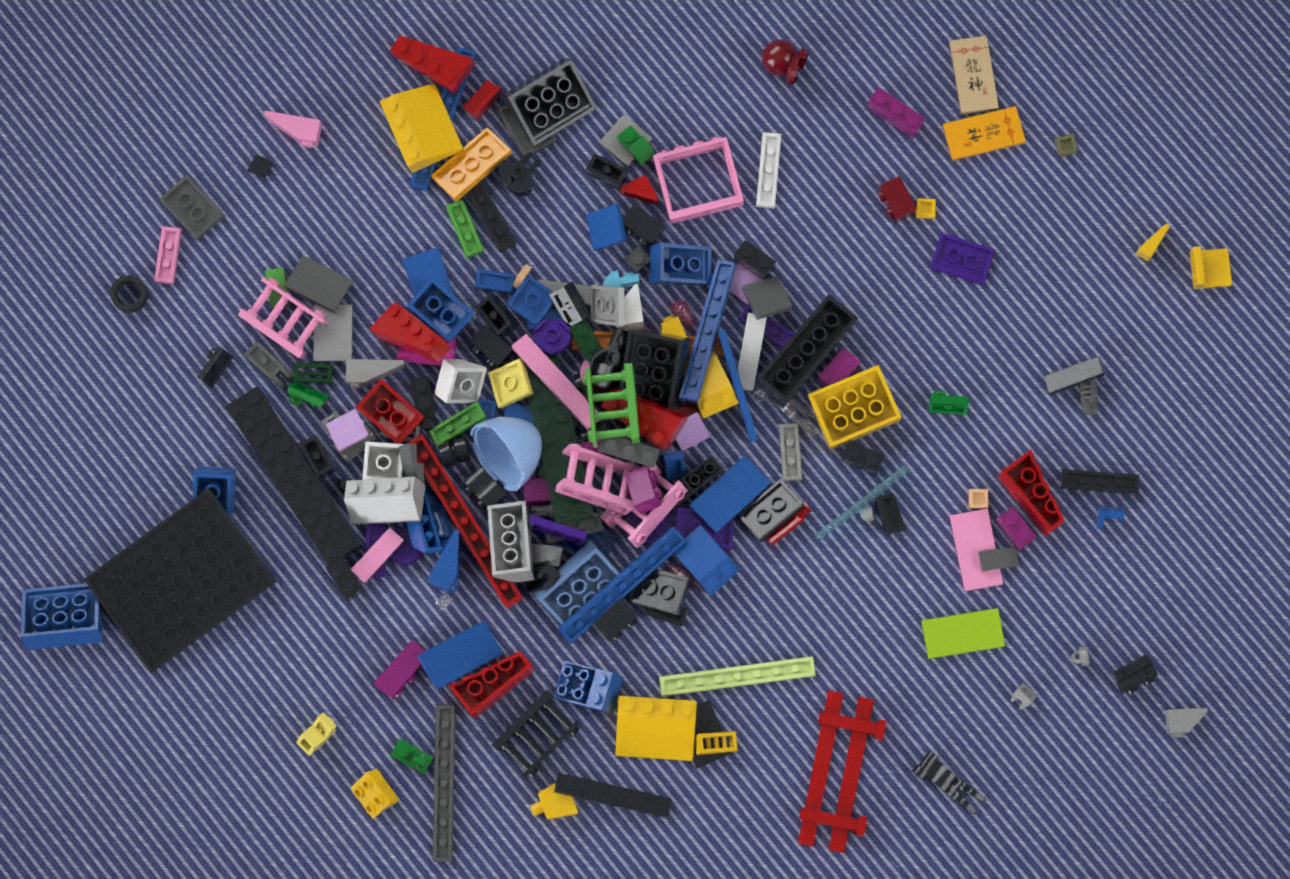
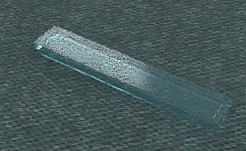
M907 465L902 466L819 531L815 539L819 543L874 501L875 498L910 472V468Z

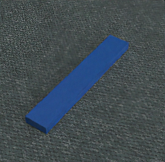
M725 329L718 332L747 433L751 442L757 441L758 438Z

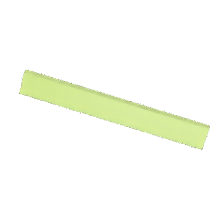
M812 656L659 677L663 697L813 677L816 674Z

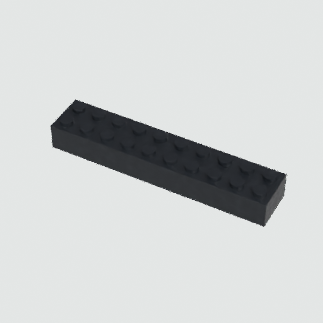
M256 386L226 405V409L327 565H330L340 557L344 560L361 549L362 545L260 388Z

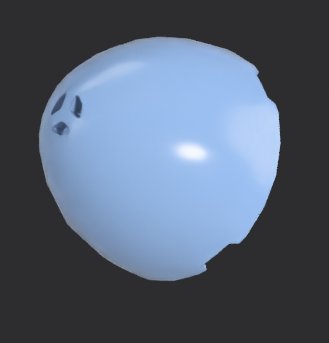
M514 417L488 419L472 428L471 436H474L472 447L483 469L495 482L500 481L504 484V489L509 491L520 489L535 472L541 457L542 440L537 428L526 420Z

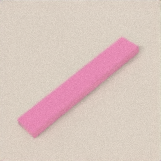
M525 334L511 348L587 430L591 429L589 402H587V399L529 336Z

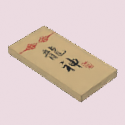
M987 35L949 41L960 113L968 114L997 110L999 106Z

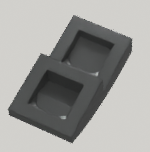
M416 444L399 446L401 463L406 477H416L424 483L423 463H417Z
M1016 547L978 552L982 572L1019 566Z

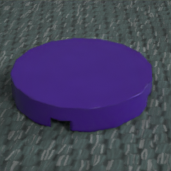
M548 318L537 324L533 332V340L544 354L558 355L564 352L570 345L571 333L567 324L562 320Z
M399 527L393 530L404 542L389 558L396 564L403 566L411 565L418 561L423 552L413 547L408 528Z

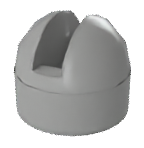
M864 507L860 512L861 518L867 522L875 521L873 507Z

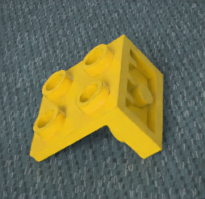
M1200 246L1191 249L1189 253L1194 289L1232 285L1227 248L1201 250Z

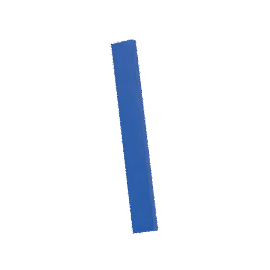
M458 47V54L470 57L475 61L477 52ZM470 73L455 95L447 89H443L441 99L452 122ZM438 162L414 172L409 186L428 192L432 181L431 175L435 172Z
M717 260L679 394V400L697 404L699 402L737 265L734 262Z
M672 526L557 630L572 644L595 621L679 549L686 540Z

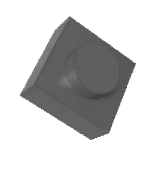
M639 246L624 258L636 274L650 263L649 257Z

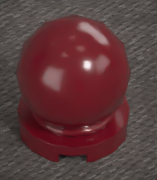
M778 39L768 43L763 49L762 64L771 75L778 77L786 76V82L794 85L798 79L796 74L799 68L803 70L809 56V51L804 48L797 51L795 46L789 41Z

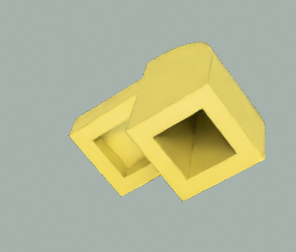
M323 712L317 717L313 725L301 734L296 743L310 756L335 733L336 724Z

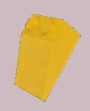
M714 350L698 404L695 403L703 419L738 404L732 386ZM689 361L686 362L685 373H686V370H687V366H688Z

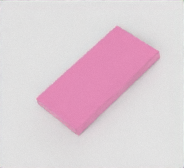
M988 509L950 515L964 591L1003 585L1000 569L982 572L978 552L996 549Z

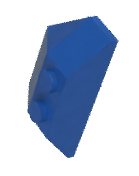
M425 486L421 521L406 522L414 548L423 553H442L452 536V531L445 507Z

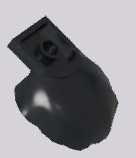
M615 327L607 348L600 350L590 362L589 368L592 375L621 372L628 331ZM620 380L593 383V394L608 393L611 390L618 389ZM584 386L587 402H589L588 388L587 386ZM604 401L594 402L599 412H607V410L601 407Z

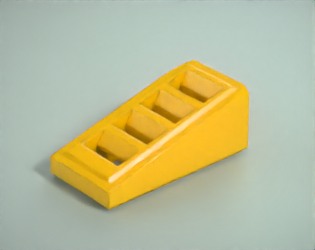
M1163 225L1137 250L1136 255L1146 261H1150L1170 225Z
M736 731L695 735L697 755L738 751ZM719 737H721L722 748H719ZM726 737H729L730 747H727ZM710 738H713L714 748L712 749ZM703 739H705L706 749L703 747Z

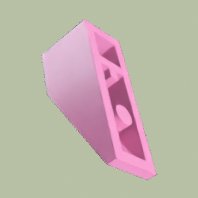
M264 111V116L269 122L303 147L312 148L313 146H318L322 129L320 120Z

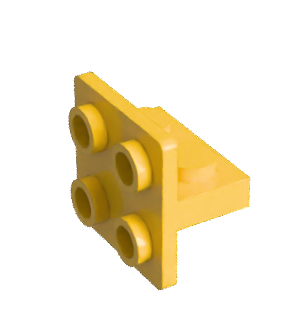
M377 768L366 772L351 787L354 795L359 799L372 819L399 801Z

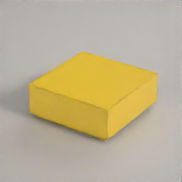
M917 198L916 218L935 219L936 199Z

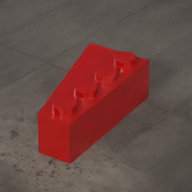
M399 35L390 49L393 57L454 95L475 65L474 60L470 57Z
M396 301L370 327V331L380 341H386L395 347L399 346L408 352L417 353L419 356L437 363L451 349L439 335Z
M618 388V389L611 390L610 392H617V391H623V390H621V389ZM636 395L640 435L661 450L670 448L689 416L675 412V410L662 407L655 402L647 401ZM607 400L603 402L601 407L607 411L625 410L628 407V400ZM626 417L618 418L623 423L630 426L629 419H626Z
M1029 450L1001 471L997 477L1046 537L1061 526L1065 520L1050 493L1047 482H1045L1041 474V469L1033 457L1032 450Z
M520 651L448 686L473 718L476 719L532 674L535 669Z

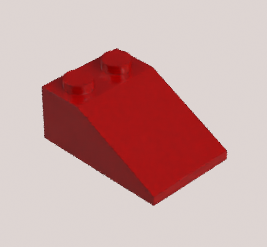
M382 379L376 383L355 407L396 444H401L424 418L419 411Z

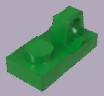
M292 383L287 390L290 393L289 402L300 406L304 400L313 407H323L329 398V395L301 383Z
M934 390L933 395H930L928 412L967 415L969 397L946 396L945 391Z
M400 738L390 756L424 775L434 758Z

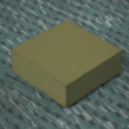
M1074 134L1055 138L1059 157L1078 153Z

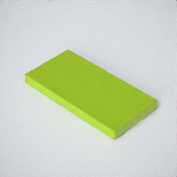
M998 608L921 621L928 659L1005 647Z

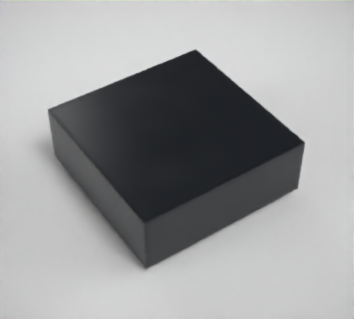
M256 154L247 171L265 180L273 166V162Z

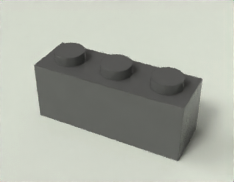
M627 436L601 439L598 446V451L653 468L660 449L653 444L640 441L641 443H632L631 438Z

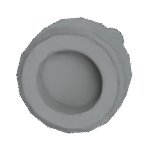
M1086 646L1079 647V651L1071 655L1072 662L1076 664L1082 663V666L1090 665Z

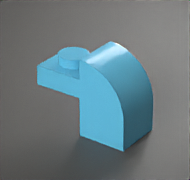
M618 270L610 273L603 283L606 286L624 288L633 287L635 284L640 285L638 274L633 272L625 273L623 277L619 278Z

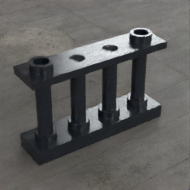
M548 690L492 744L497 751L500 749L505 750L525 770L522 774L525 779L527 777L531 779L539 771L537 767L569 735L573 737L580 730L578 727L580 722L578 720L572 724L552 704L553 701L551 699L553 695ZM540 709H547L567 729L560 738L538 717L537 712ZM528 721L530 723L533 722L553 743L547 751H544L524 731L525 728L523 726ZM514 735L516 737L519 736L539 756L532 765L510 745L511 742L509 740Z

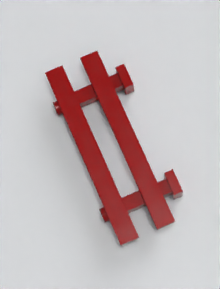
M828 690L824 712H820L818 719L821 729L805 808H801L799 815L802 824L798 844L813 847L817 824H823L833 827L828 850L844 853L848 830L856 831L855 836L864 837L868 817L860 815L858 819L851 818L867 734L875 735L874 740L882 741L886 720L879 719L877 723L870 722L874 699L858 697L855 718L839 715L844 693ZM841 728L851 730L852 733L836 814L821 812L820 809L836 729Z

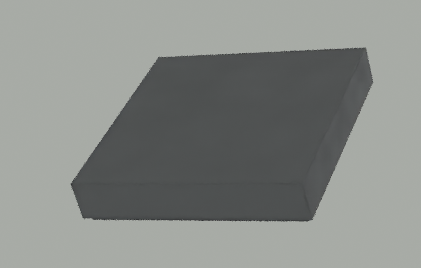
M778 276L745 285L742 288L757 320L792 310L793 306Z

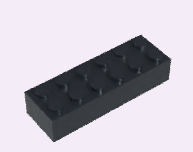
M828 294L757 377L755 385L785 408L853 328L858 317Z

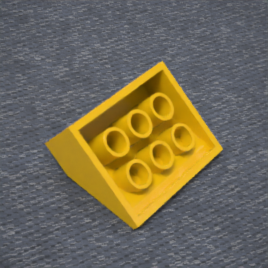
M435 84L396 93L380 101L405 162L412 173L464 150Z
M879 365L808 394L829 450L847 444L849 440L854 441L897 423L902 418Z
M619 696L615 756L693 761L697 701Z

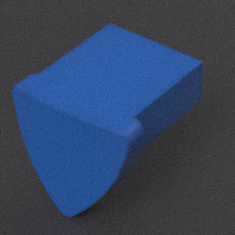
M1098 506L1097 529H1103L1105 518L1124 519L1125 512L1123 508Z

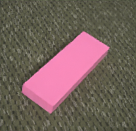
M162 226L154 278L155 283L174 285L182 233L181 228Z
M389 528L353 566L351 571L366 583L399 548L404 540Z

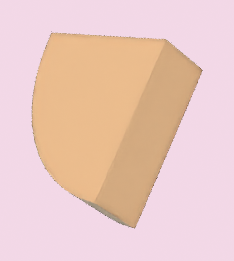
M526 264L520 270L513 283L515 288L518 289L532 269L531 266Z

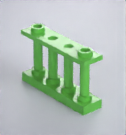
M632 363L624 364L625 370H621L619 373L592 375L590 368H586V374H583L584 386L588 388L591 430H588L589 442H592L594 448L598 447L597 439L623 436L631 438L632 443H641L634 367ZM618 380L626 382L627 389H623V391L593 394V383ZM616 399L628 400V407L625 410L595 413L594 402ZM626 417L630 422V426H627L625 429L597 431L596 420Z

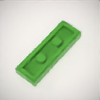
M462 199L447 205L446 209L466 258L468 259L485 252L464 200Z
M476 401L429 430V433L438 447L440 444L452 441L488 417L480 403Z

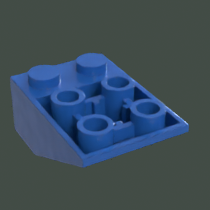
M564 661L553 698L613 715L624 677L612 672Z

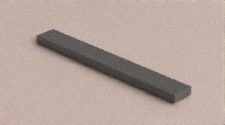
M436 705L432 862H453L456 705Z

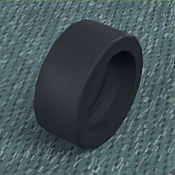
M127 275L118 278L113 283L110 296L112 302L119 310L126 313H134L141 310L147 303L148 290L140 279ZM125 284H135L140 290V298L133 305H125L118 298L119 289Z

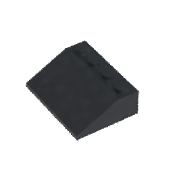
M568 58L561 59L501 95L509 111L533 146H536L597 109L575 65Z
M629 329L622 370H625L624 364H633L637 396L678 412L679 394L684 379L690 338ZM620 380L619 389H627L626 382Z

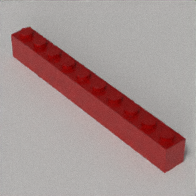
M423 434L407 443L416 444L417 463H423L424 475L506 609L508 610L523 601V597L513 582L492 576L490 543Z

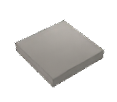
M624 114L599 143L625 166L629 167L635 159L616 137L631 125L640 136L643 135L648 143L653 139Z

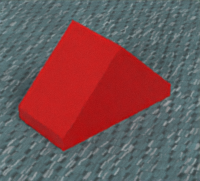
M646 174L621 187V195L654 205L658 203V197Z

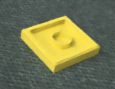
M521 358L488 373L498 408L502 409L533 394L526 367Z

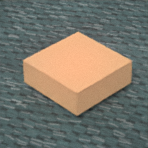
M969 489L968 509H988V489Z

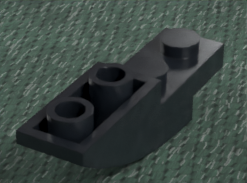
M712 456L681 478L680 482L688 491L670 512L687 502L723 472ZM667 490L664 493H662V497H660V500H662V498L668 493Z

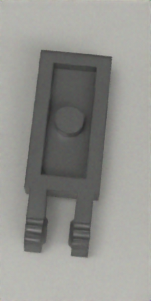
M258 341L243 354L283 390L286 388L285 383L276 377L280 372L288 380L293 381V376L285 369L284 365Z

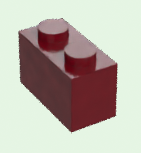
M900 176L879 185L878 197L882 203L885 202L887 206L886 213L895 223L916 214L917 208Z

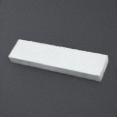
M763 132L756 207L775 209L781 134Z
M748 313L738 365V374L742 388L748 391L754 390L767 319L766 317L757 320L754 313Z

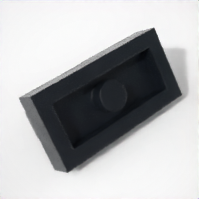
M220 346L217 349L212 348L207 356L209 362L206 363L197 376L198 379L213 388L233 358L231 354Z

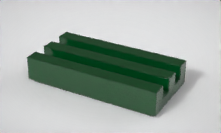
M293 363V383H332V364ZM298 368L328 369V372L298 371ZM298 375L325 376L328 379L298 378Z

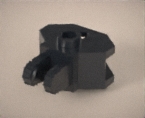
M530 152L525 154L520 161L503 162L498 167L501 184L515 196H528L532 192L531 178L534 171L540 166L541 161L538 159L527 168L525 164L533 155Z

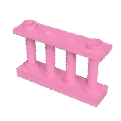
M263 277L261 281L267 284L253 307L249 308L248 311L241 309L238 316L298 358L304 359L307 352L303 350V345L319 321L323 324H327L329 321L324 318L326 316L318 309L313 311L279 287L280 283L272 277L269 279ZM274 289L282 297L268 318L262 321L257 318L259 315L258 311ZM288 300H290L298 307L284 328L277 332L273 329V323ZM305 311L313 316L299 339L293 343L288 339V334Z
M569 444L563 450L562 454L570 456L567 477L563 478L556 485L555 492L623 515H627L633 510V501L627 498L629 487L625 474L640 467L635 466L631 462H623L582 448L578 444ZM578 459L588 462L584 484L577 483L574 480ZM595 465L605 468L602 490L595 489L592 486ZM613 471L623 474L619 496L609 492Z
M656 463L654 468L647 467L650 471L655 472L658 479L656 482L668 491L661 500V506L654 508L649 514L646 512L640 514L634 507L631 511L643 520L636 529L622 519L623 514L606 509L600 516L611 529L617 524L629 533L628 540L636 548L646 541L651 532L688 491L679 480L675 485H672L660 476L662 471ZM628 488L627 498L628 500L632 501L631 494Z

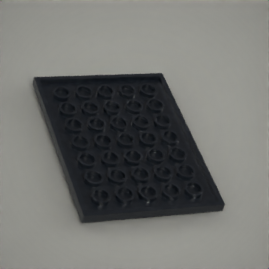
M210 488L199 494L83 579L150 673L156 671L277 582Z

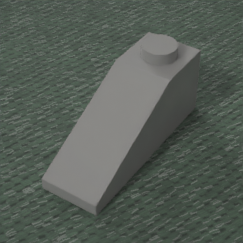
M346 359V383L351 388H362V385H369L405 368L404 360Z

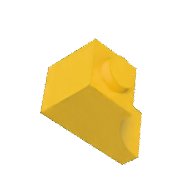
M671 315L662 319L663 323L660 324L661 333L687 338L679 317L674 318Z

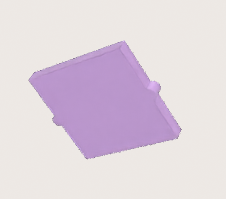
M737 264L729 292L748 305V301L742 291L743 286L763 280L740 264Z
M356 408L326 424L331 434L330 438L334 440L339 452L369 437L364 426L365 422L361 420Z
M698 412L689 416L676 437V441L682 451L693 445L697 446L699 442L710 437Z

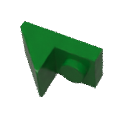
M631 125L616 137L640 166L644 165L656 154L643 135L640 136Z

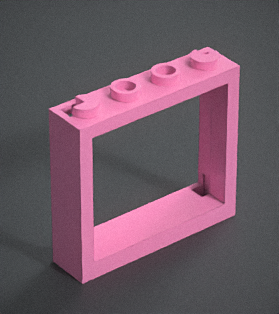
M714 137L708 142L697 141L693 143V146L685 147L682 145L674 148L673 151L667 152V150H662L660 153L653 155L670 224L744 205L727 137ZM722 149L735 196L673 211L661 164Z

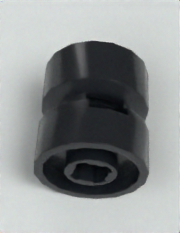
M463 436L454 439L451 444L445 442L438 445L446 469L455 466L457 461L463 463L471 460Z

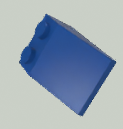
M658 243L650 246V284L711 285L712 247Z
M432 277L407 304L408 310L449 343L475 315L474 312Z
M198 466L193 472V499L210 488L233 520L236 468Z
M701 525L685 537L686 542L674 552L677 558L710 595L714 594L740 571Z
M455 529L427 579L430 585L449 595L452 592L455 593L460 586L462 536L457 529Z

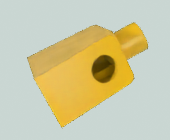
M555 783L538 793L540 802L530 805L533 816L545 813L547 820L579 814L573 797L553 793Z

